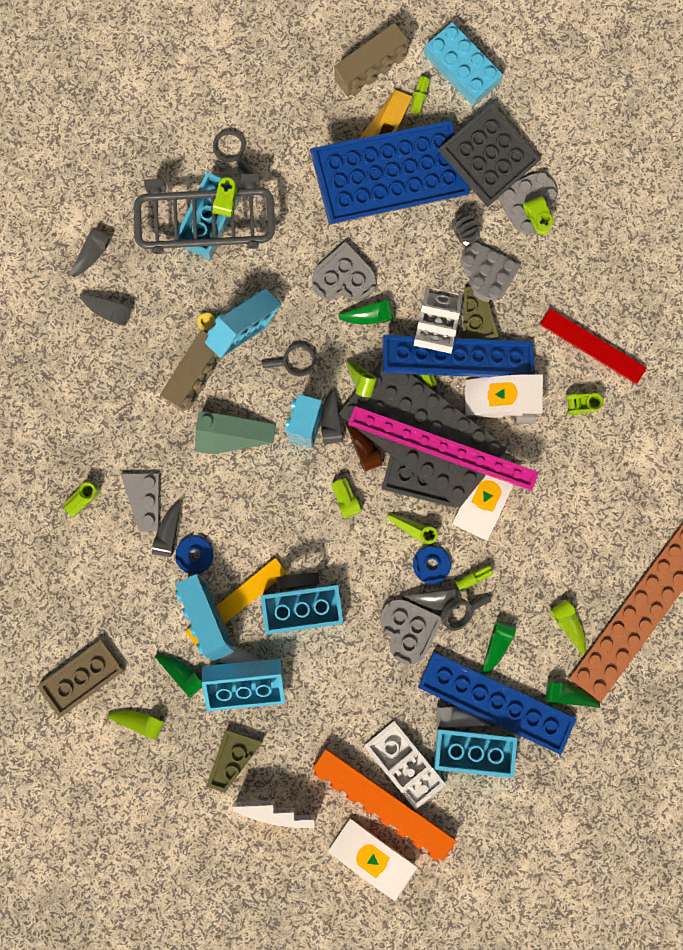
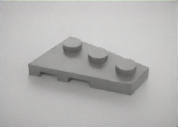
M121 474L138 530L158 531L159 474Z

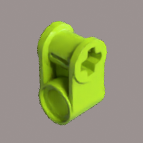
M229 177L222 178L219 181L213 203V214L233 217L238 188ZM230 185L232 189H228L226 192L224 187L227 188Z
M539 196L523 203L524 211L536 233L539 235L549 233L553 225V217L544 198Z
M598 393L570 394L565 396V399L568 400L569 411L567 415L594 413L599 411L604 404L603 397ZM596 399L598 407H592L589 404V400Z

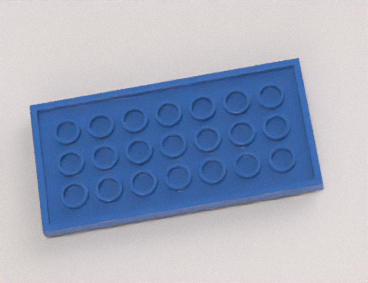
M452 120L311 148L310 153L329 225L469 195L468 184L438 151L442 145L455 135Z

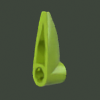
M346 360L349 374L357 387L355 393L363 397H372L377 378L356 363Z
M388 513L387 518L392 523L420 542L430 545L437 540L438 532L435 528L427 527L400 515ZM431 531L434 538L426 540V536L423 535L424 532L428 533Z
M565 599L550 610V614L581 655H584L586 653V642L581 623L574 607Z
M117 711L107 715V718L153 740H157L164 725V721L156 717L135 711Z

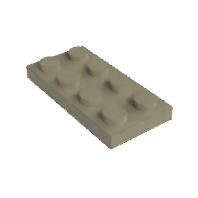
M99 640L37 687L57 716L61 718L124 672V670L103 640Z

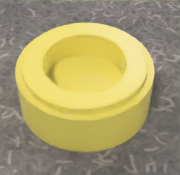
M202 313L197 319L198 327L202 331L208 332L216 325V318L211 313Z

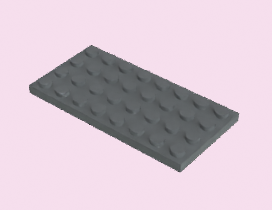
M383 359L371 373L377 378L372 397H363L355 393L339 413V416L349 423L354 407L357 406L498 458L507 450L506 446L412 374L383 373ZM356 428L458 509L461 508L486 476L477 471Z

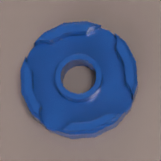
M187 537L176 548V563L181 570L188 574H201L208 570L213 562V548L208 541L201 537ZM192 550H197L200 553V557L196 561H192L189 558V553Z
M427 546L416 553L413 560V570L421 581L427 584H436L442 582L448 576L451 570V560L449 555L440 547ZM430 559L437 562V568L433 571L429 570L426 566L427 561Z

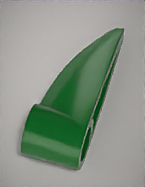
M390 300L374 303L338 315L340 320L353 324H376L395 319Z
M498 620L495 622L481 670L482 674H487L503 658L514 639L515 625Z
M163 654L154 656L190 698L202 688V680L188 666L170 656Z
M547 682L545 702L600 708V703L581 689L563 683Z

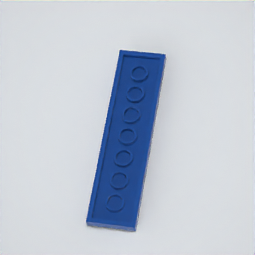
M383 335L382 337L383 373L487 378L506 375H535L533 342L454 338L453 349L450 354L414 346L415 336Z
M433 652L418 685V688L560 755L577 720Z

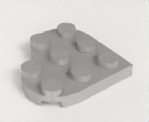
M535 173L514 183L498 200L514 228L524 235L532 236L538 233H536L530 219L527 217L523 203L542 196L546 201L547 207H549L556 198V187L554 182L545 173Z
M346 242L317 266L311 279L315 293L329 301L338 299L341 296H345L355 302L364 300L372 294L376 285L375 274L372 269Z
M476 242L463 251L460 259L464 273L470 277L469 285H471L474 291L473 295L485 302L496 299L500 300L521 266L515 261Z
M393 600L386 604L381 612L380 622L385 633L391 636L389 645L393 657L400 663L408 665L421 661L427 654L441 623V617L404 600Z

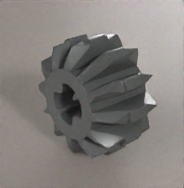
M467 212L456 216L452 220V228L462 245H471L480 239L478 226Z

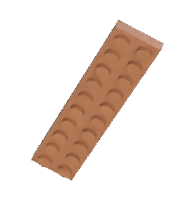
M683 524L569 677L571 681L599 702H602L683 591Z

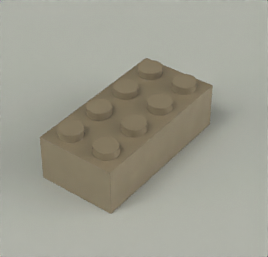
M394 22L334 66L335 82L347 97L357 95L362 90L361 87L365 84H372L376 80V76L381 73L386 74L394 63L397 62L399 64L406 58L408 39Z
M202 330L160 393L165 402L183 413L186 409L189 410L194 403L193 397L196 393L200 394L204 388L203 382L205 378L211 377L214 372V364L222 359L204 343L209 335Z

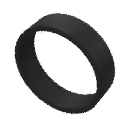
M319 573L277 577V590L319 585Z

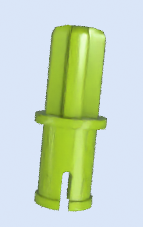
M425 76L419 77L416 91L413 92L414 98L409 112L421 114L424 99H427L426 92L430 82L429 78Z
M486 565L473 573L470 571V574L455 582L460 592L470 586L478 585V582L493 575V570L490 565Z

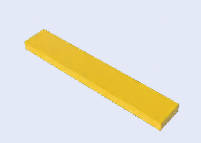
M276 558L216 606L224 625L275 584L277 577L287 574V571ZM190 628L187 629L185 632L194 644L199 643L197 637L192 635Z

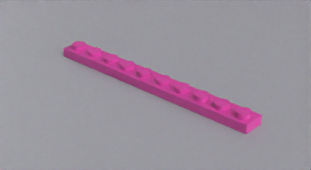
M357 406L354 407L348 423L349 426L529 491L533 490L539 473Z

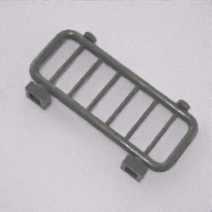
M259 173L240 174L242 188L238 189L237 196H249L251 236L235 237V214H233V217H231L232 237L216 238V215L213 214V203L217 190L166 192L164 179L144 180V186L148 194L137 197L133 207L135 241L143 249H152L153 254H162L165 248L247 244V248L256 249L259 248V243L268 242L275 234L273 195L268 189L261 188ZM253 195H263L266 198L268 231L265 235L261 236L254 235ZM211 198L213 238L197 239L196 199ZM192 199L194 239L178 240L177 200ZM173 200L175 240L159 241L158 201ZM146 201H154L156 241L146 242L142 239L141 205Z

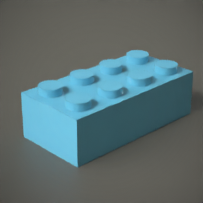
M453 22L424 47V56L473 107L501 83L503 74Z
M206 172L198 191L217 190L219 181L222 178ZM228 185V187H224V189H232V187ZM236 196L235 209L242 196ZM211 198L196 199L197 239L213 238ZM192 203L178 230V240L194 239ZM215 214L216 238H222L231 217ZM217 246L183 248L211 260Z
M267 289L259 293L256 291L250 299H244L238 307L233 306L227 314L224 315L222 313L215 320L216 325L208 331L207 334L209 336L204 343L220 358H223L264 330L282 304Z
M298 394L297 399L293 398L291 404L292 417H288L286 421L287 437H289L290 443L312 449L323 413L322 401Z
M197 574L176 583L177 590L175 594L179 602L182 601L184 605L182 611L185 618L191 622L189 628L192 635L197 637L199 643L196 646L201 655L204 654L206 658L214 662L235 652L207 583Z
M338 585L261 595L266 635L343 624Z
M281 658L202 666V688L207 712L285 704V686Z
M437 728L433 768L442 771L514 778L517 737Z

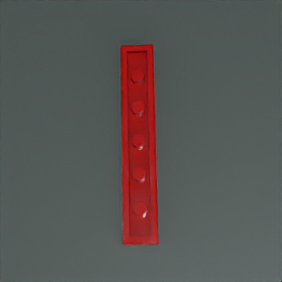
M549 309L540 323L541 327L636 385L647 369L552 309Z

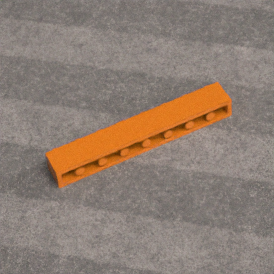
M325 748L312 769L315 771L314 775L321 780L325 778L330 781V786L338 792L342 790L347 793L346 797L353 803L358 801L364 805L362 809L372 815L374 812L377 814L380 822L386 826H389V824L394 826L397 834L403 838L405 836L411 838V843L419 849L423 847L428 850L427 854L434 860L440 859L444 861L456 843L454 837L327 748Z

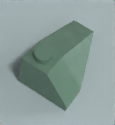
M198 411L195 452L218 454L272 444L276 424Z

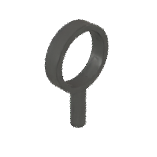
M232 130L220 132L213 141V150L216 157L223 162L236 161L245 174H254L241 157L245 150L244 140L241 135ZM225 135H233L241 141L240 152L232 158L222 157L216 149L218 140Z
M295 344L286 350L283 359L262 361V367L284 366L291 375L302 377L308 375L314 369L316 360L311 348L303 344ZM303 348L311 354L313 361L307 371L296 373L287 366L286 359L293 349Z
M486 595L470 604L465 599H455L443 609L441 621L451 631L460 630L469 623L473 611L490 603L491 599ZM460 605H466V613L463 618L455 624H448V617L452 610Z

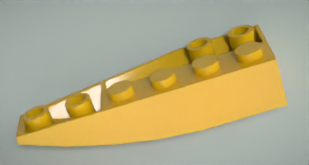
M395 90L359 138L399 131L412 96Z

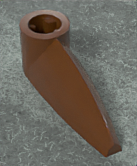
M345 422L364 472L382 466L383 463L379 452L371 440L355 427L349 426L348 422Z

